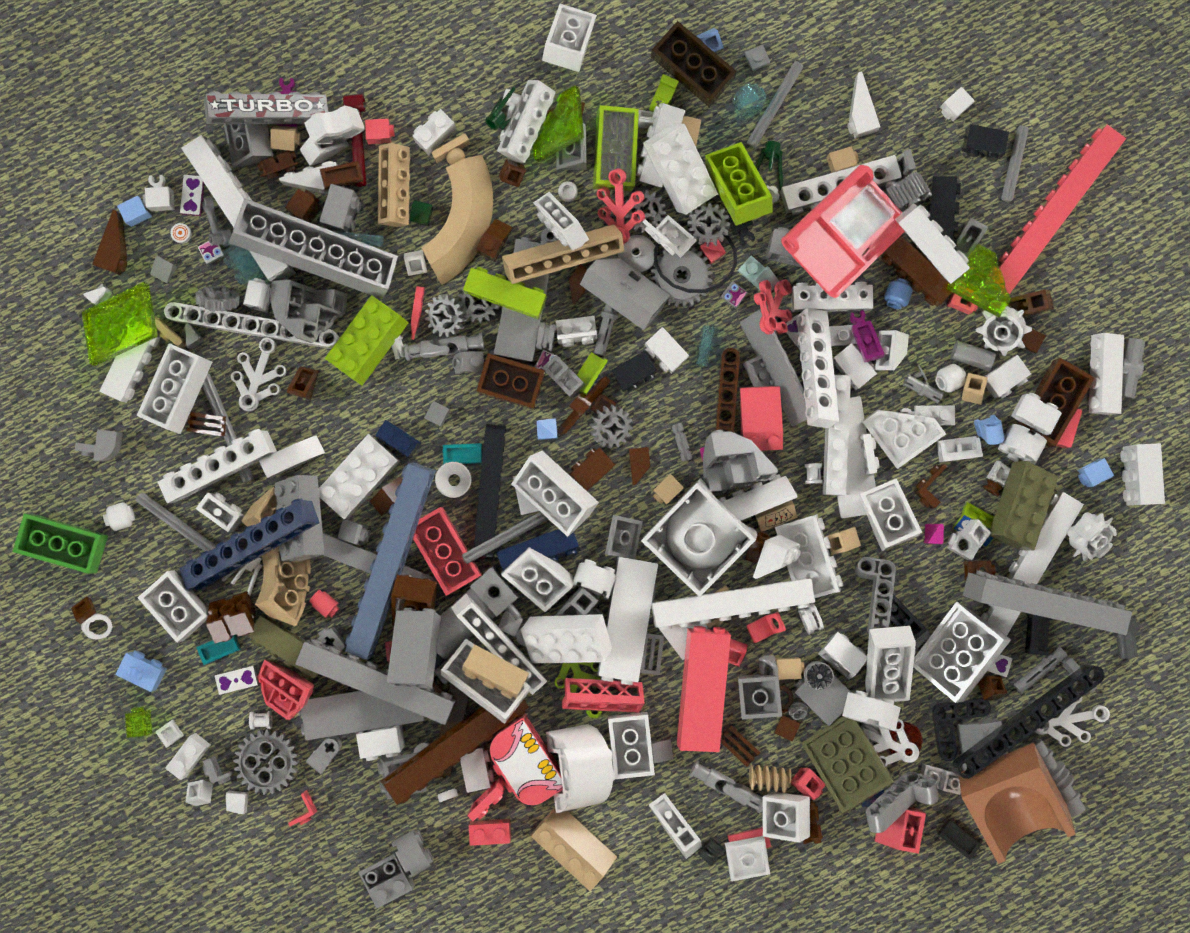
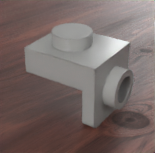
M460 352L455 354L452 360L455 374L482 372L484 367L483 352Z
M216 756L203 761V771L206 776H209L211 784L217 781L219 784L231 780L229 776L234 774V770L222 774Z

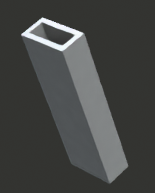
M521 237V240L516 239L513 253L550 242L540 241V243L532 242L533 240L530 238ZM551 273L521 282L525 283V287L530 289L533 287L540 288L547 295ZM503 307L494 355L533 364L538 330L542 321L544 307L539 320Z
M360 690L311 697L308 703L298 712L303 720L301 733L302 736H305L306 740L426 720L424 716Z

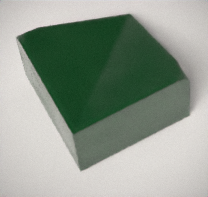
M413 200L410 222L429 226L433 206Z

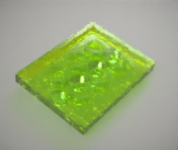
M145 282L82 311L90 365L97 366L158 337L149 284Z

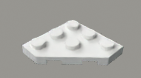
M876 410L862 420L865 427L897 469L946 435L934 417Z

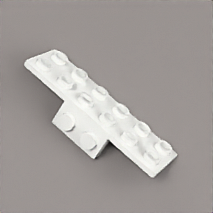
M860 396L850 398L846 495L837 496L841 518L867 515L860 494L876 487L874 473H877V469H879L878 457L874 455V449H876L875 438L871 437V433L867 434L866 427L862 422L864 420V413Z

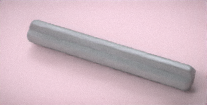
M1020 125L1016 131L1001 197L1006 202H1011L1014 197L1029 131L1027 126Z

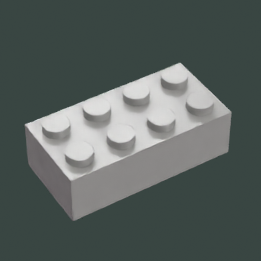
M296 475L276 482L274 489L276 510L291 505V502L295 499L302 498L303 500L313 502L320 522L280 545L281 561H304L324 555L318 476Z

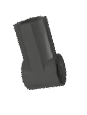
M1134 618L1130 620L1127 635L1113 632L1117 640L1120 659L1138 657L1135 637L1138 633V627Z

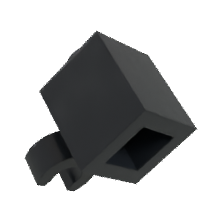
M728 213L729 221L727 222L730 223L733 236L740 234V244L742 246L745 245V236L750 237L751 241L754 242L755 236L749 231L754 225L753 221L750 220L735 225Z

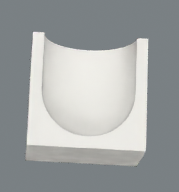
M700 478L648 531L641 541L700 597L755 542L758 533L753 528L742 523L725 508Z

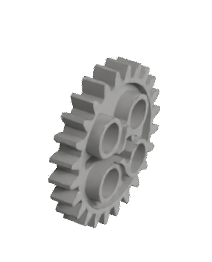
M260 729L257 735L252 732L250 738L245 737L243 739L245 744L240 743L238 745L241 750L236 751L234 754L239 756V758L233 760V762L238 763L239 766L234 768V770L240 771L237 778H244L241 783L242 785L245 783L249 784L247 790L255 787L256 794L262 789V793L265 795L269 789L270 793L274 794L276 788L281 791L283 789L282 784L287 787L290 784L288 779L293 780L295 778L292 773H296L298 769L294 765L299 764L300 761L294 760V757L299 755V753H293L292 750L296 745H289L292 740L291 738L286 741L284 740L285 733L278 736V730L271 734L270 729H266L264 734L262 729ZM265 742L270 744V752H266L263 749ZM277 749L280 750V752L275 757H273L267 765L262 767L258 771V773H253V771L258 766H260L266 758L271 756ZM250 756L256 759L257 763L255 766L249 763L248 759ZM277 757L285 761L284 767L277 764ZM263 771H267L270 774L269 780L263 779Z

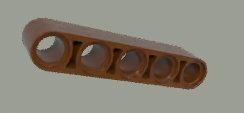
M727 348L721 355L715 430L731 431L733 433L740 354L735 348ZM732 353L735 356V361L731 363L726 361L725 354ZM730 372L734 377L733 381H725L724 373ZM723 392L731 393L732 400L730 402L722 399ZM722 411H727L730 414L729 421H723L720 418Z

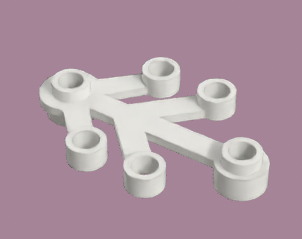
M263 338L259 343L262 353L255 372L250 364L249 355L242 352L237 356L238 362L242 364L251 383L248 390L242 380L244 376L241 372L234 371L231 374V380L236 383L241 394L239 405L245 411L255 410L259 405V401L271 395L276 396L281 391L279 385L272 383L268 386V389L257 393L260 385L276 377H284L287 374L286 367L277 365L274 370L263 375L270 354L276 350V343L271 338ZM267 343L272 344V348L270 350H266L265 348ZM243 355L247 356L245 362H241V356ZM282 367L284 372L279 375L277 370ZM239 373L240 379L236 381L234 375ZM273 386L277 387L276 393L271 392ZM248 398L252 399L251 405L246 404Z
M1081 697L1064 709L1058 717L1052 718L1042 728L1034 732L1040 735L1049 734L1058 740L1060 745L1067 747L1071 744L1070 736L1061 734L1053 728L1054 726L1061 725L1076 735L1079 741L1087 743L1091 739L1090 733L1081 730L1072 723L1090 719L1105 722L1109 719L1110 712L1105 706L1096 705L1091 711L1071 714L1077 703L1082 701L1083 697ZM1101 709L1102 715L1098 717L1096 712ZM1083 733L1087 734V738L1085 740L1081 739V735ZM1063 737H1067L1068 739L1067 743L1063 744L1061 741Z
M898 719V722L902 726L900 729H896L901 744L892 740L887 729L879 728L881 736L863 728L870 740L879 743L873 746L877 753L887 749L897 751V753L887 757L880 756L881 759H885L886 767L888 764L899 760L912 763L919 756L918 747L908 741L903 729L904 723L900 719ZM906 749H911L913 751V754L911 756H907L905 754Z

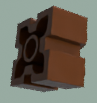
M247 591L233 595L232 599L225 600L224 598L209 603V615L207 616L206 626L215 643L227 642L236 634L238 636H246L254 632L255 623L253 619H255L256 610Z

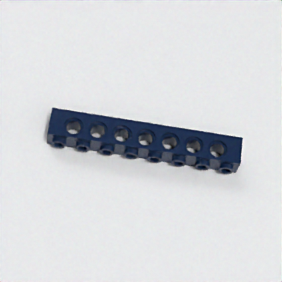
M302 498L295 499L291 502V505L276 510V513L272 516L264 517L258 524L246 527V531L234 534L230 537V540L221 542L216 545V548L201 553L199 558L187 561L185 566L179 568L186 590L200 591L319 524L313 502L303 500Z

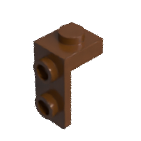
M945 463L936 464L929 471L931 475L927 479H921L916 485L918 489L914 493L921 498L919 502L926 508H936L941 503L927 490V487L947 467Z

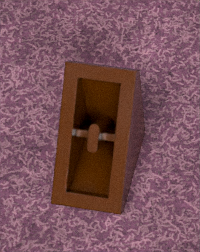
M300 366L287 388V393L311 400L319 371Z
M401 477L396 478L381 488L370 500L381 516L387 513L391 505L395 503L397 498L395 495L396 489L403 480Z

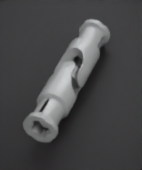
M482 332L474 336L460 335L440 340L421 341L420 344H404L407 361L413 358H433L439 355L457 354L480 348L485 350ZM449 343H453L457 347L449 350Z
M698 760L695 761L689 773L690 777L694 776L700 779L708 787L724 795L731 796L735 801L744 806L747 804L756 809L759 814L763 811V797L754 793L751 788L736 783L733 779L713 768L709 769L701 765ZM719 780H725L723 788L716 784Z

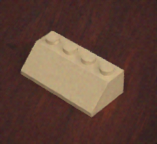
M555 807L531 834V837L589 891L605 876L617 858L610 849L570 812L556 813Z

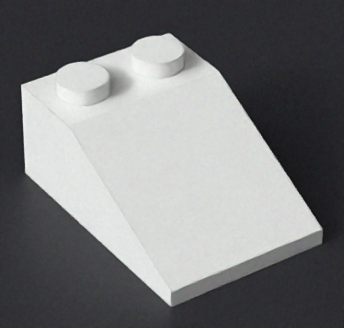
M559 4L545 43L542 61L579 72L597 15Z
M897 479L860 494L873 533L882 551L913 539L922 533Z
M528 548L501 573L506 580L544 612L573 587L572 574L559 563L531 548Z

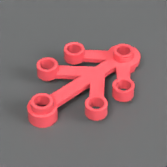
M617 168L612 170L608 176L610 183L615 186V202L611 199L610 191L607 187L598 189L597 197L607 205L598 210V216L608 226L614 224L623 235V244H625L630 239L629 231L637 223L644 221L645 214L641 210L633 212L631 219L626 224L624 217L636 204L644 200V194L641 191L632 193L631 198L624 205L623 183L626 180V172ZM611 211H612L613 214L616 216V222H615L614 219L610 216V215H611Z
M787 279L777 282L774 286L776 294L773 299L770 282L768 280L761 281L759 283L761 292L754 294V301L757 305H760L762 313L759 323L760 329L767 335L773 334L775 330L778 334L786 333L788 328L785 322L792 320V313L789 309L780 310L778 308L782 298L792 293L791 284ZM775 317L781 318L782 321L777 322Z

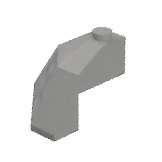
M291 280L272 281L270 303L275 319L297 339L314 343L320 333L327 331L334 324L333 321L345 314L348 294L335 289L316 290Z
M723 430L711 432L706 439L703 454V477L708 489L714 496L729 494L730 490L735 487L744 489L754 485L756 481L770 480L778 473L777 468L752 440L731 431L723 432Z

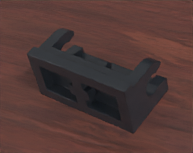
M1028 613L1025 653L1048 656L1047 647L1051 618Z

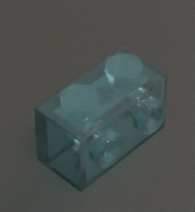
M748 83L742 86L740 91L735 92L732 105L739 120L742 121L761 112L766 94L762 87L759 88L757 83L753 85Z

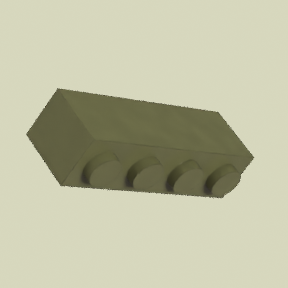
M261 615L254 625V632L247 635L251 638V642L258 647L264 646L267 648V652L273 657H281L285 660L284 664L290 668H298L301 670L300 674L307 679L317 678L319 676L318 673L296 665L305 640L268 616Z

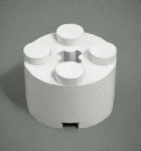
M1012 424L1004 435L1005 440L1000 443L998 450L1008 454L1007 458L1014 462L1021 460L1035 465L1047 440L1038 433L1032 434L1029 432L1030 429L1024 426Z
M585 559L584 563H579L572 588L575 586L583 587L593 597L599 599V596L602 595L605 596L603 600H608L615 582V570L604 566V568L598 567L596 562Z

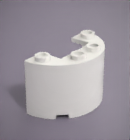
M585 724L546 732L548 752L558 753L563 787V791H559L554 795L556 813L606 801L611 793L615 772L612 765V751L608 748L599 730L592 725Z

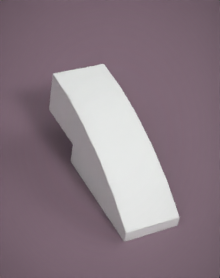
M316 435L260 459L259 462L266 477L271 479L325 452Z

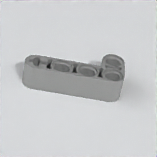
M863 557L857 563L855 573L860 578L873 580L867 628L869 634V629H876L874 627L878 624L879 620H881L879 628H889L896 567L889 560ZM861 564H867L870 571L862 570ZM881 567L887 568L889 575L883 574ZM878 587H885L887 594L880 593ZM877 605L884 607V614L877 612Z
M916 772L904 773L866 809L869 830L873 833L884 832L915 801L927 805L938 802L939 794L936 780Z

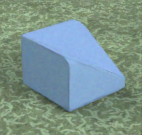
M556 418L537 421L538 440L558 439Z

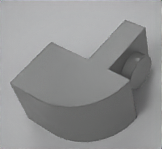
M97 429L95 445L76 443L75 451H81L82 456L94 457L93 461H109L120 451L123 433Z

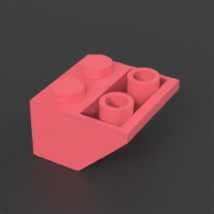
M909 807L884 832L876 833L875 842L898 850L919 854L926 813L921 809Z

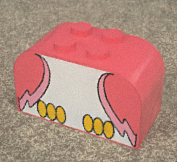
M526 714L510 722L506 728L496 733L490 746V755L495 764L493 768L498 776L502 775L505 779L504 785L509 793L513 792L516 798L524 804L538 805L563 789L560 766L551 752H548L547 746Z

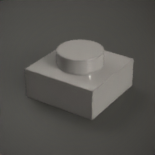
M763 45L745 52V57L751 71L770 64Z

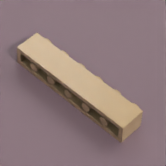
M613 224L585 232L589 240L582 247L574 251L568 246L564 247L560 240L502 256L505 274L511 284L624 252L622 233Z

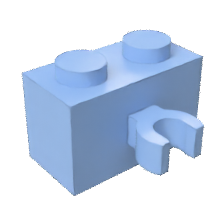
M136 650L126 653L115 675L150 692L157 690L167 668L162 666L163 663L155 659L150 661L144 658L145 654Z

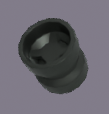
M710 837L707 845L701 848L698 854L709 865L713 866L717 862V857L723 855L725 849Z

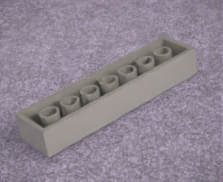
M245 198L229 241L230 244L383 299L389 289L398 258L394 254Z
M978 570L976 574L968 572L963 596L980 603L1122 635H1127L1132 616L1131 611L1125 610V605L1112 601L1100 600L1087 595L1082 596L1074 592H1065L1052 587H1043L1035 583L1030 584L1000 575H991Z

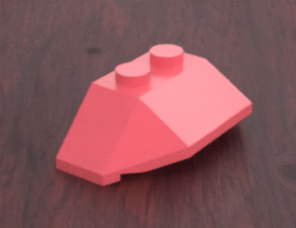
M265 659L257 676L258 682L261 683V691L266 705L286 720H291L308 703L315 686L297 672Z

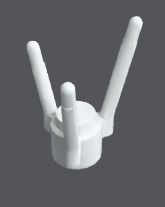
M257 558L244 565L236 574L231 584L234 585L246 569L251 572L255 569L247 590L250 596L259 570L263 566L260 564L262 559ZM232 572V573L228 574L227 576L223 577V578H222V581H225V580H226L228 577H230L234 572Z

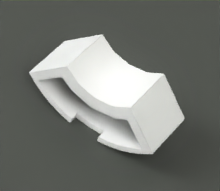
M345 105L332 112L315 113L304 123L313 144H332L334 139L343 137L346 140L365 130L358 110Z
M857 690L855 694L848 692L842 716L875 727L896 731L901 708L894 705L895 701L882 698V701L867 697L868 693Z

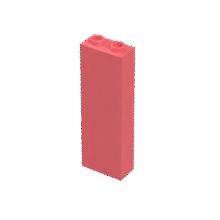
M694 626V628H687L677 733V746L680 751H720L731 640L730 633L723 627L706 629L704 626Z

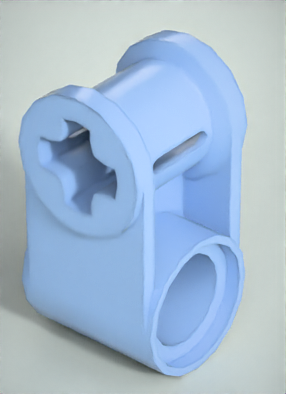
M994 414L987 419L974 420L977 435L984 439L987 444L996 445L1004 442L1002 421Z

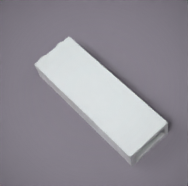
M617 557L616 577L611 591L606 621L612 650L605 662H599L597 675L602 676L601 680L613 682L614 678L621 679V684L633 685V682L639 681L658 568L657 563Z

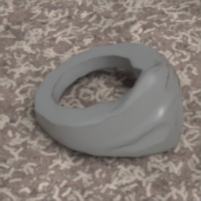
M767 655L758 659L761 675H767V666L770 665L773 669V675L778 676L775 656Z

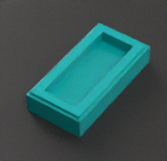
M482 443L443 445V465L449 462L461 464L482 463Z
M233 635L232 639L227 642L215 643L214 640H211L196 647L203 665L241 650L236 635Z

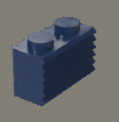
M387 420L384 421L376 433V437L379 440L393 447V449H396V451H399V453H402L407 458H412L421 442Z

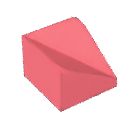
M717 240L716 246L713 242H710L709 247H707L705 242L699 247L703 256L708 258L709 264H712L726 254L719 240Z

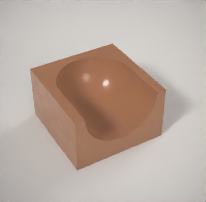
M1034 743L1000 756L969 779L959 776L962 799L998 864L1006 861L1008 850L1017 840L1031 832L1055 828L1064 831L1067 837L1076 835L1069 808Z

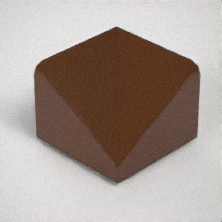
M506 159L499 173V178L502 182L519 188L527 170L524 165Z
M1000 675L985 676L978 682V687L984 700H997L1008 694Z

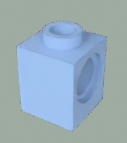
M1105 458L1098 459L1078 470L1080 482L1087 487H1094L1114 476Z

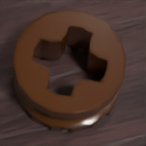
M988 479V484L984 485L983 489L998 497L1000 495L999 491L1003 490V487Z

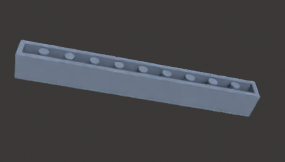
M408 463L402 471L403 480L396 489L395 495L397 498L390 507L389 514L391 516L389 522H386L384 525L383 540L377 546L376 552L378 554L370 566L372 571L370 578L364 584V596L358 602V614L354 616L351 626H353L352 632L349 633L345 641L347 645L345 651L366 660L374 655L391 605V594L396 576L402 573L436 470L417 463Z

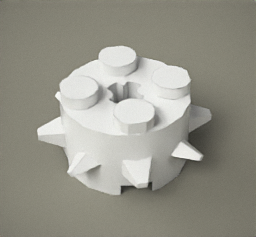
M1001 303L1000 308L991 313L985 310L982 312L986 321L983 326L976 328V332L983 334L985 349L1000 350L1002 355L1006 356L1007 352L1015 347L1025 348L1022 337L1024 334L1031 332L1032 327L1026 325L1022 316L1023 310L1016 311L1006 306L1005 303Z
M1089 512L1084 513L1077 524L1070 527L1067 532L1070 545L1076 549L1073 556L1075 557L1082 553L1084 561L1088 558L1092 560L1093 557L1101 558L1113 546L1110 543L1112 537L1117 535L1116 529L1110 525L1113 518L1104 521L1103 513L1098 516Z

